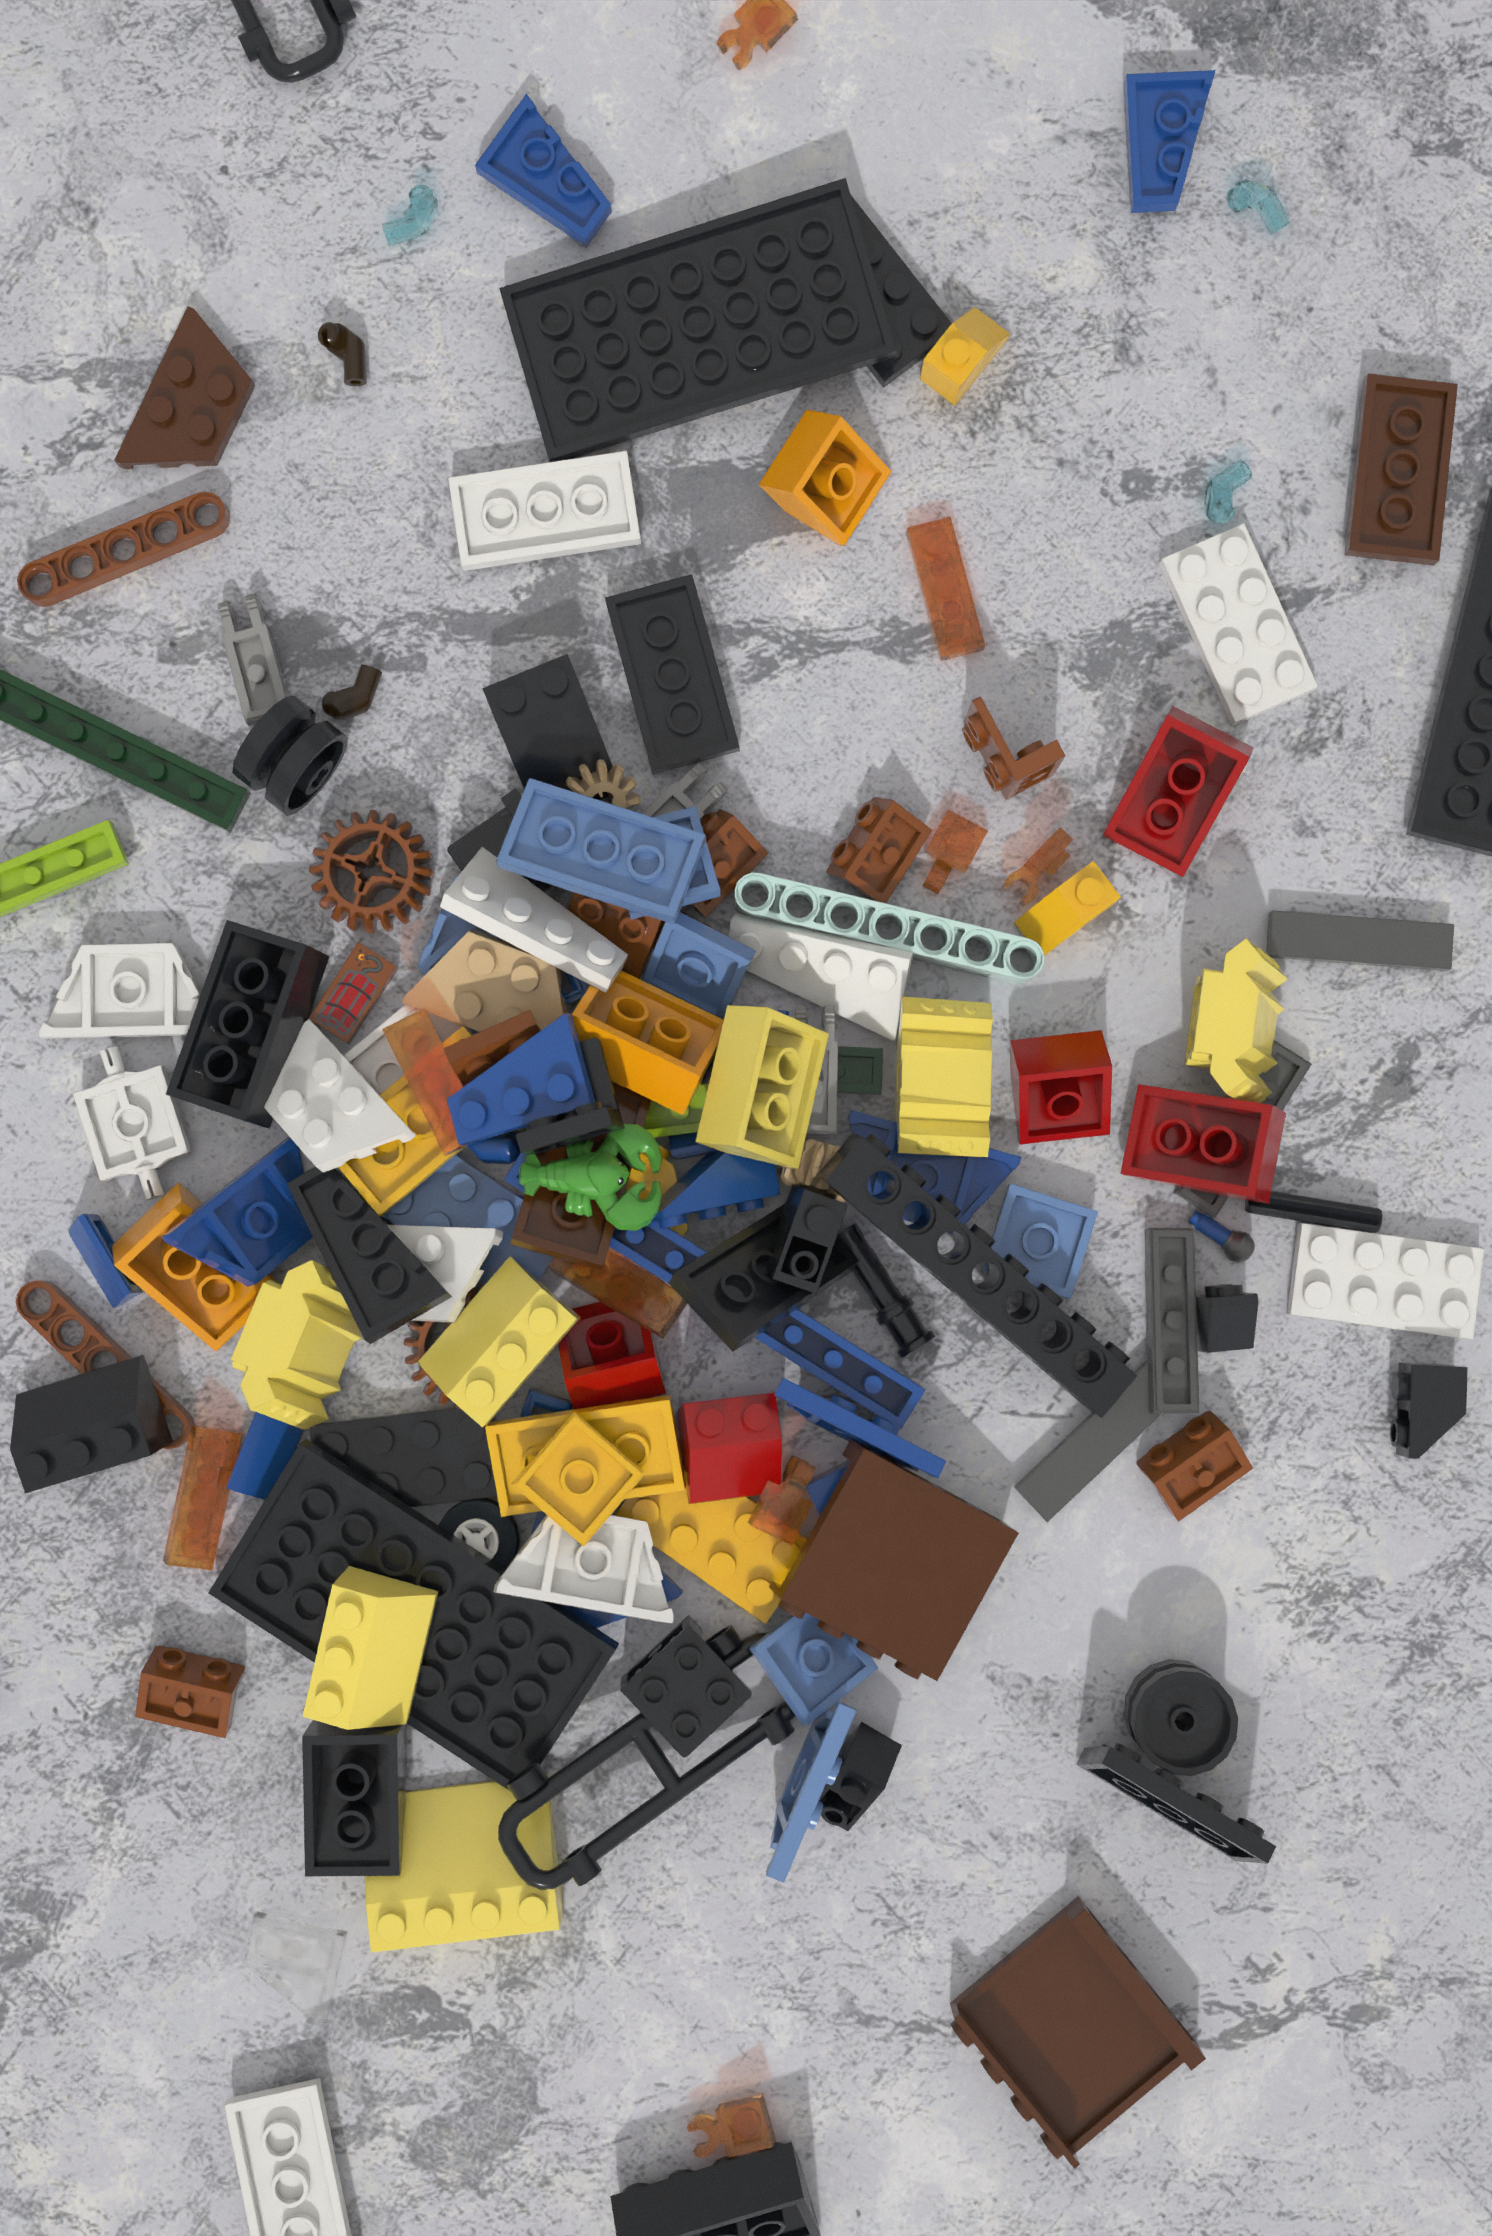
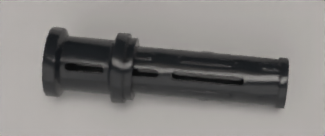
M857 1223L838 1233L836 1238L859 1260L853 1269V1273L878 1310V1313L875 1314L878 1324L886 1326L899 1346L897 1352L899 1357L903 1358L935 1337L933 1331L925 1329L912 1309L914 1304L912 1298H908L907 1295H901L879 1258L864 1238Z

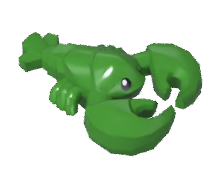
M624 1124L625 1129L608 1133L596 1152H591L593 1142L587 1140L586 1142L581 1141L567 1145L568 1158L550 1161L548 1164H541L535 1154L526 1155L525 1163H521L519 1167V1184L524 1186V1194L534 1196L540 1186L547 1187L548 1190L568 1193L565 1203L566 1211L581 1216H592L590 1200H595L605 1215L606 1220L617 1229L637 1231L648 1226L659 1211L662 1198L660 1182L653 1181L651 1192L645 1200L639 1197L640 1192L646 1188L645 1181L636 1183L618 1199L615 1193L626 1183L630 1173L616 1155L619 1153L624 1161L633 1169L644 1172L646 1164L640 1160L639 1154L647 1156L650 1162L652 1174L659 1173L662 1157L658 1142L651 1132L637 1124Z

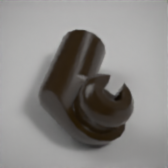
M326 322L322 324L318 331V341L328 351L343 361L344 383L349 386L365 385L367 383L366 353L363 340L340 323Z
M361 664L354 686L336 692L330 691L324 695L321 703L324 713L337 720H346L366 713L371 707L382 672L374 667Z

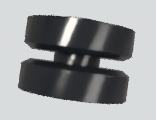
M294 695L285 697L274 704L259 719L240 746L233 762L232 771L238 779L252 790L257 791L266 788L265 799L286 816L297 813L321 791L340 764L348 743L347 736L327 720L315 723L316 713Z
M1172 1659L1149 1665L1137 1675L1126 1693L1124 1718L1129 1734L1154 1765L1171 1774L1194 1776L1211 1771L1229 1755L1237 1739L1238 1715L1231 1696L1206 1670L1189 1661ZM1185 1712L1186 1716L1182 1721L1176 1718L1179 1713Z

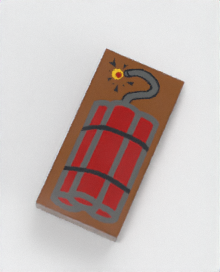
M358 942L309 1019L350 1044L395 975L398 967Z

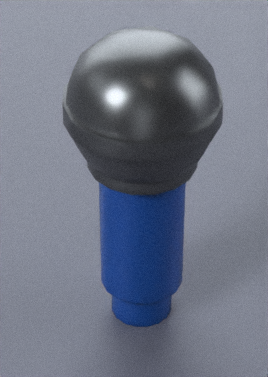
M1195 1211L1188 1221L1194 1225L1197 1231L1219 1244L1231 1261L1244 1262L1252 1256L1255 1250V1243L1250 1234L1235 1231L1234 1229L1231 1231L1206 1214Z

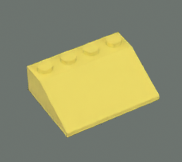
M491 1780L405 1791L400 1876H365L366 1912L371 1953L560 1930L564 1915L561 1886L555 1889L539 1890L527 1885L517 1874L499 1843L498 1825L503 1813L517 1801L509 1790ZM550 1800L523 1819L517 1828L519 1841L534 1864L542 1870H551L558 1865L553 1812Z

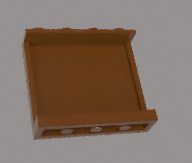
M851 1438L842 1454L850 1463L782 1585L772 1581L769 1588L780 1598L777 1605L789 1614L802 1619L805 1613L819 1619L817 1626L831 1636L842 1639L846 1633L857 1639L856 1647L868 1655L880 1660L884 1653L896 1659L897 1661L894 1666L910 1677L918 1680L923 1673L938 1681L1019 1532L995 1516Z
M1079 1896L950 2003L955 2019L950 2024L956 2035L966 2047L971 2046L973 2043L984 2055L980 2062L991 2079L997 2085L1004 2080L1014 2093L1010 2100L1020 2115L1027 2122L1034 2118L1044 2130L1040 2137L1048 2150L1056 2159L1064 2155L1074 2169L1080 2165L1076 2152L1182 2063L1185 2062L1192 2071L1206 2059L1194 2038Z

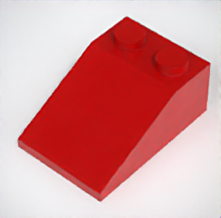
M1172 706L1105 829L1103 836L1184 877L1250 759L1254 747Z
M1138 1084L1120 1174L1269 1204L1286 1113L1270 1104Z

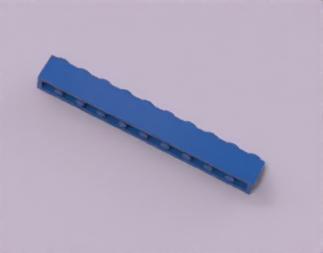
M520 1153L504 1179L522 1192H524V1186L519 1184V1167L521 1163H525V1156L530 1155ZM657 1220L651 1221L648 1226L637 1231L619 1230L615 1227L609 1245L668 1284L676 1271L707 1253V1251L668 1227L660 1229L659 1221ZM796 1309L755 1337L860 1405L899 1427L900 1430L925 1392L922 1386L799 1309Z

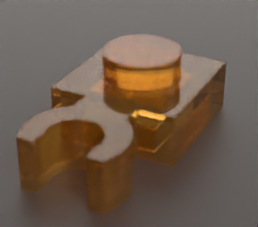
M747 0L734 14L736 22L740 26L737 29L724 32L719 37L717 46L723 55L730 47L734 45L741 46L740 52L734 56L732 61L738 70H742L750 63L753 49L757 44L767 53L799 19L796 12L785 0Z
M763 2093L721 2103L715 2110L717 2119L710 2115L700 2114L692 2118L687 2125L688 2132L703 2130L709 2137L708 2142H701L694 2149L695 2157L700 2158L711 2155L717 2146L725 2144L729 2158L772 2148L776 2142Z

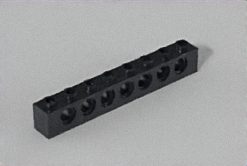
M852 1133L816 1176L1083 1406L1100 1418H1103L1137 1377L1125 1365L1130 1358L1110 1341L1104 1346L1092 1336L1097 1329L1080 1314L1075 1312L1070 1317L1058 1306L1063 1302V1299L1044 1283H1041L1038 1288L1025 1278L1029 1270L1015 1257L1008 1253L1002 1258L991 1249L996 1241L976 1224H973L968 1229L957 1219L961 1210L941 1194L934 1199L922 1189L927 1181L913 1168L904 1164L899 1169L887 1157L892 1153V1150L871 1133L866 1139ZM884 1171L887 1177L885 1189L879 1194L871 1195L868 1190L869 1178L875 1172ZM918 1201L921 1205V1215L915 1223L906 1225L903 1220V1211L909 1203ZM953 1231L956 1239L953 1249L946 1254H940L937 1247L939 1238L944 1233ZM987 1261L989 1264L987 1278L983 1282L975 1284L972 1279L973 1269L980 1262ZM1021 1291L1023 1295L1021 1307L1015 1312L1008 1313L1006 1303L1009 1296L1014 1292ZM1055 1320V1335L1050 1340L1042 1342L1040 1337L1042 1327L1047 1322ZM1088 1350L1090 1355L1088 1364L1080 1370H1075L1074 1361L1076 1356L1080 1352Z

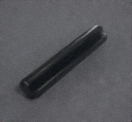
M1271 1191L1269 1204L1245 1200V1211L1252 1214L1370 1233L1379 1232L1382 1225L1383 1215L1382 1210L1379 1208Z

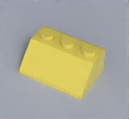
M727 1005L695 1142L728 1154L799 1169L829 1033L769 1007Z
M510 1256L462 1310L456 1321L448 1326L421 1357L418 1363L449 1399L481 1427H484L494 1418L581 1317Z
M348 1566L332 1584L302 1717L346 1730L406 1724L412 1706L438 1591Z

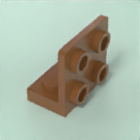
M978 697L971 701L964 720L966 726L962 728V732L970 749L973 752L979 750L987 764L983 768L984 775L994 792L1001 790L1005 800H1008L1054 776L1065 758V754L1057 740L1045 746L1041 740L1036 741L1021 749L1017 753L1019 758L1015 760L983 699Z
M573 892L567 910L627 953L628 956L622 971L640 979L657 932L664 921L649 916L631 920L628 909Z

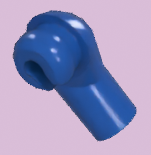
M509 1132L506 1136H494L467 1145L480 1161L487 1164H510L516 1161L521 1153L516 1137L518 1133Z

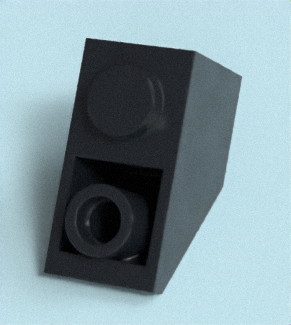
M792 1184L777 1227L771 1278L817 1294L848 1204Z
M1242 1284L1204 1286L1205 1295L1196 1296L1198 1351L1212 1353L1254 1348L1258 1294L1243 1292Z
M1399 1362L1398 1372L1393 1374L1391 1383L1392 1397L1394 1400H1397V1419H1393L1390 1426V1440L1392 1446L1396 1447L1397 1455L1419 1459L1466 1415L1468 1367Z
M861 1722L839 1751L838 1757L842 1758V1763L833 1785L826 1784L819 1801L823 1802L822 1818L831 1825L839 1826L849 1831L884 1791L902 1745Z

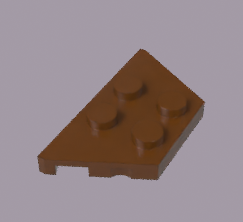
M187 307L114 461L123 469H133V465L158 464L160 468L179 467L183 464H193L196 467L218 466L255 388L252 379L194 308Z

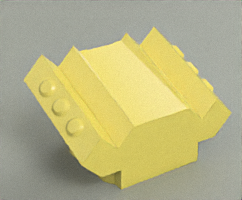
M1247 938L1225 954L1223 971L1202 968L1201 975L1197 976L1196 984L1194 985L1184 1063L1185 1066L1210 1069V1074L1219 1086L1232 1098L1261 1103L1272 1092L1263 1079L1259 1077V1074L1262 1072L1266 1073L1278 1064L1271 1056L1273 1040L1275 1039L1278 1014L1285 1010L1272 994V991L1288 980V978L1281 971L1279 964L1274 958H1271Z
M902 996L899 1033L896 1040L894 1120L897 1122L898 1153L988 1157L992 1083L991 1031L993 1015L991 1003Z
M313 1260L289 1270L283 1284L271 1280L262 1283L231 1357L233 1368L245 1373L240 1386L249 1409L303 1430L329 1420L321 1399L341 1391L339 1379L354 1342L363 1339L329 1268Z

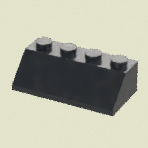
M226 920L166 1095L270 1129L273 1117L264 1106L303 1024L308 1020L330 956L306 944Z
M780 2142L769 2143L762 2146L758 2152L742 2157L725 2156L716 2160L712 2166L696 2171L691 2169L678 2170L669 2175L668 2179L652 2184L635 2183L626 2187L622 2193L610 2196L616 2236H821L801 2162L792 2142L786 2144Z

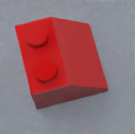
M1102 1030L1010 1040V1075L1020 1145L1110 1135L1112 1063Z
M643 1291L572 1308L581 1318L561 1339L558 1345L563 1378L574 1409L641 1400L666 1394L660 1359Z
M775 1392L690 1402L681 1405L676 1412L688 1504L781 1492L782 1435Z

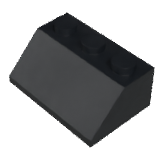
M144 1355L16 1395L10 1451L25 1494L151 1456L173 1442Z

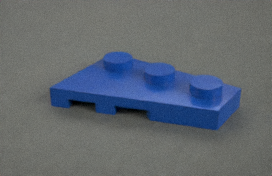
M1216 70L1126 74L1124 80V101L1131 213L1176 211Z
M525 94L475 164L476 172L587 248L612 213L611 203L579 161L576 162L561 143L559 135L551 125L548 126L538 113L536 105Z
M566 1012L447 1099L459 1145H468L529 1126L528 1122L542 1117L556 1115L557 1118L574 1112L573 1109L596 1102L572 1014Z

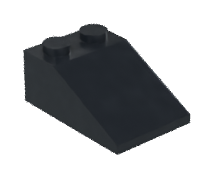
M568 654L482 688L524 790L529 778L572 791L567 786L566 780L568 777H575L579 780L583 779L579 770L581 764H586L590 773L596 772V763L599 759L605 761L607 773L613 767ZM602 792L603 797H600L599 793H597L593 798L602 800L609 796L607 792Z
M312 1720L302 1735L305 1877L400 1876L407 1767L406 1724L346 1730Z

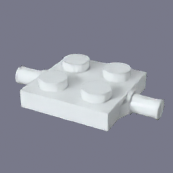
M119 1046L110 1047L108 1050L104 1049L99 1053L108 1077L95 1087L73 1093L100 1181H108L127 1174L139 1175L146 1197L145 1200L161 1197L165 1193L163 1192L156 1169L163 1166L169 1160L192 1153L175 1097L166 1095L170 1083L166 1068L159 1065L141 1072H127L123 1065Z

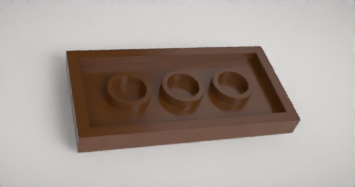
M1369 373L1364 378L1346 537V556L1432 566L1440 560L1458 384Z
M612 1082L623 1123L637 1124L643 1128L651 1099ZM608 1134L588 1139L593 1142L591 1152L598 1150ZM565 1146L538 1154L536 1157L541 1164H548L550 1161L568 1158ZM618 1153L616 1157L627 1167L630 1173L632 1167ZM628 1179L622 1188L615 1193L618 1199L625 1193ZM540 1186L534 1196L524 1195L510 1241L511 1245L602 1271L615 1226L606 1220L605 1215L595 1200H590L592 1216L587 1217L586 1215L581 1216L566 1211L565 1203L568 1193H560Z

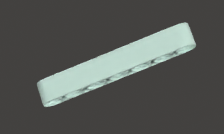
M762 873L744 875L738 880L735 887V905L740 914L913 952L912 959L1013 984L1029 982L1041 971L1044 965L1042 948L1036 941L1029 938ZM759 886L767 892L768 899L759 907H751L743 901V892L748 887ZM794 897H804L811 903L812 911L803 918L791 916L786 908L788 901ZM846 907L852 910L856 917V923L848 929L836 927L831 920V913L835 909ZM883 918H891L899 924L900 935L892 940L883 939L877 934L875 929L876 923ZM927 929L939 931L944 938V947L937 951L926 949L921 943L920 934ZM973 939L984 942L988 948V958L981 962L971 960L965 952L966 942ZM1016 950L1027 952L1033 961L1031 971L1026 973L1016 971L1010 963L1011 952Z

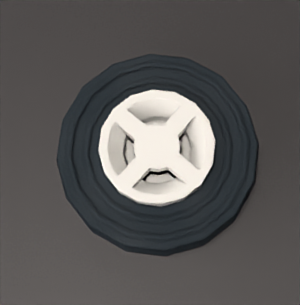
M476 1498L461 1501L449 1509L439 1523V1526L505 1569H507L517 1555L520 1541L517 1523L512 1515L501 1517L499 1503L494 1500Z

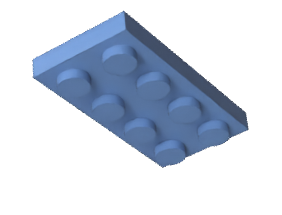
M529 778L496 862L498 868L675 925L705 846L706 834Z
M457 1155L452 1157L382 1216L394 1225L495 1228L503 1231V1239L499 1246L493 1244L480 1267L484 1272L479 1281L484 1285L510 1256L539 1281L555 1259V1257L510 1244L523 1198Z

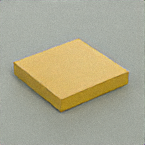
M573 1411L511 1484L582 1546H585L646 1473Z

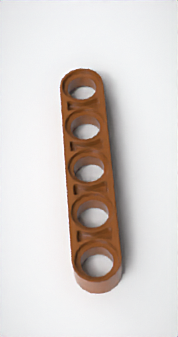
M204 491L193 494L29 562L18 573V589L34 605L40 607L52 606L218 537L229 526V510L220 497L212 492ZM205 504H213L219 508V517L216 522L208 526L198 524L196 522V512ZM165 521L174 522L178 529L176 537L168 543L156 541L154 537L156 527ZM124 538L132 539L136 545L133 556L123 561L115 559L112 551L116 542ZM79 556H90L94 562L92 572L83 578L74 577L71 572L73 561ZM39 573L49 574L52 579L49 591L43 595H33L29 588L31 579Z
M37 1280L28 1282L18 1291L16 1307L20 1315L81 1374L95 1370L94 1359L102 1351L112 1353L117 1362L132 1358L66 1293L51 1281ZM36 1288L45 1289L51 1297V1306L43 1314H36L29 1307V1295ZM70 1319L80 1322L84 1329V1337L76 1346L68 1345L61 1336L62 1326ZM151 1376L164 1416L168 1414L175 1415L183 1423V1433L180 1438L163 1449L183 1446L191 1439L194 1433L193 1417Z

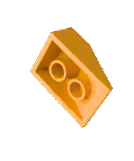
M178 1182L112 1245L113 1262L116 1268L217 1352L246 1324L262 1283H266L268 1280L279 1282L269 1273L256 1285L247 1287L167 1244L161 1236L203 1204Z

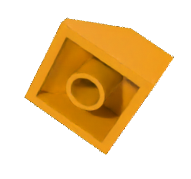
M806 409L758 485L786 513L838 545L845 546L892 471L840 415Z

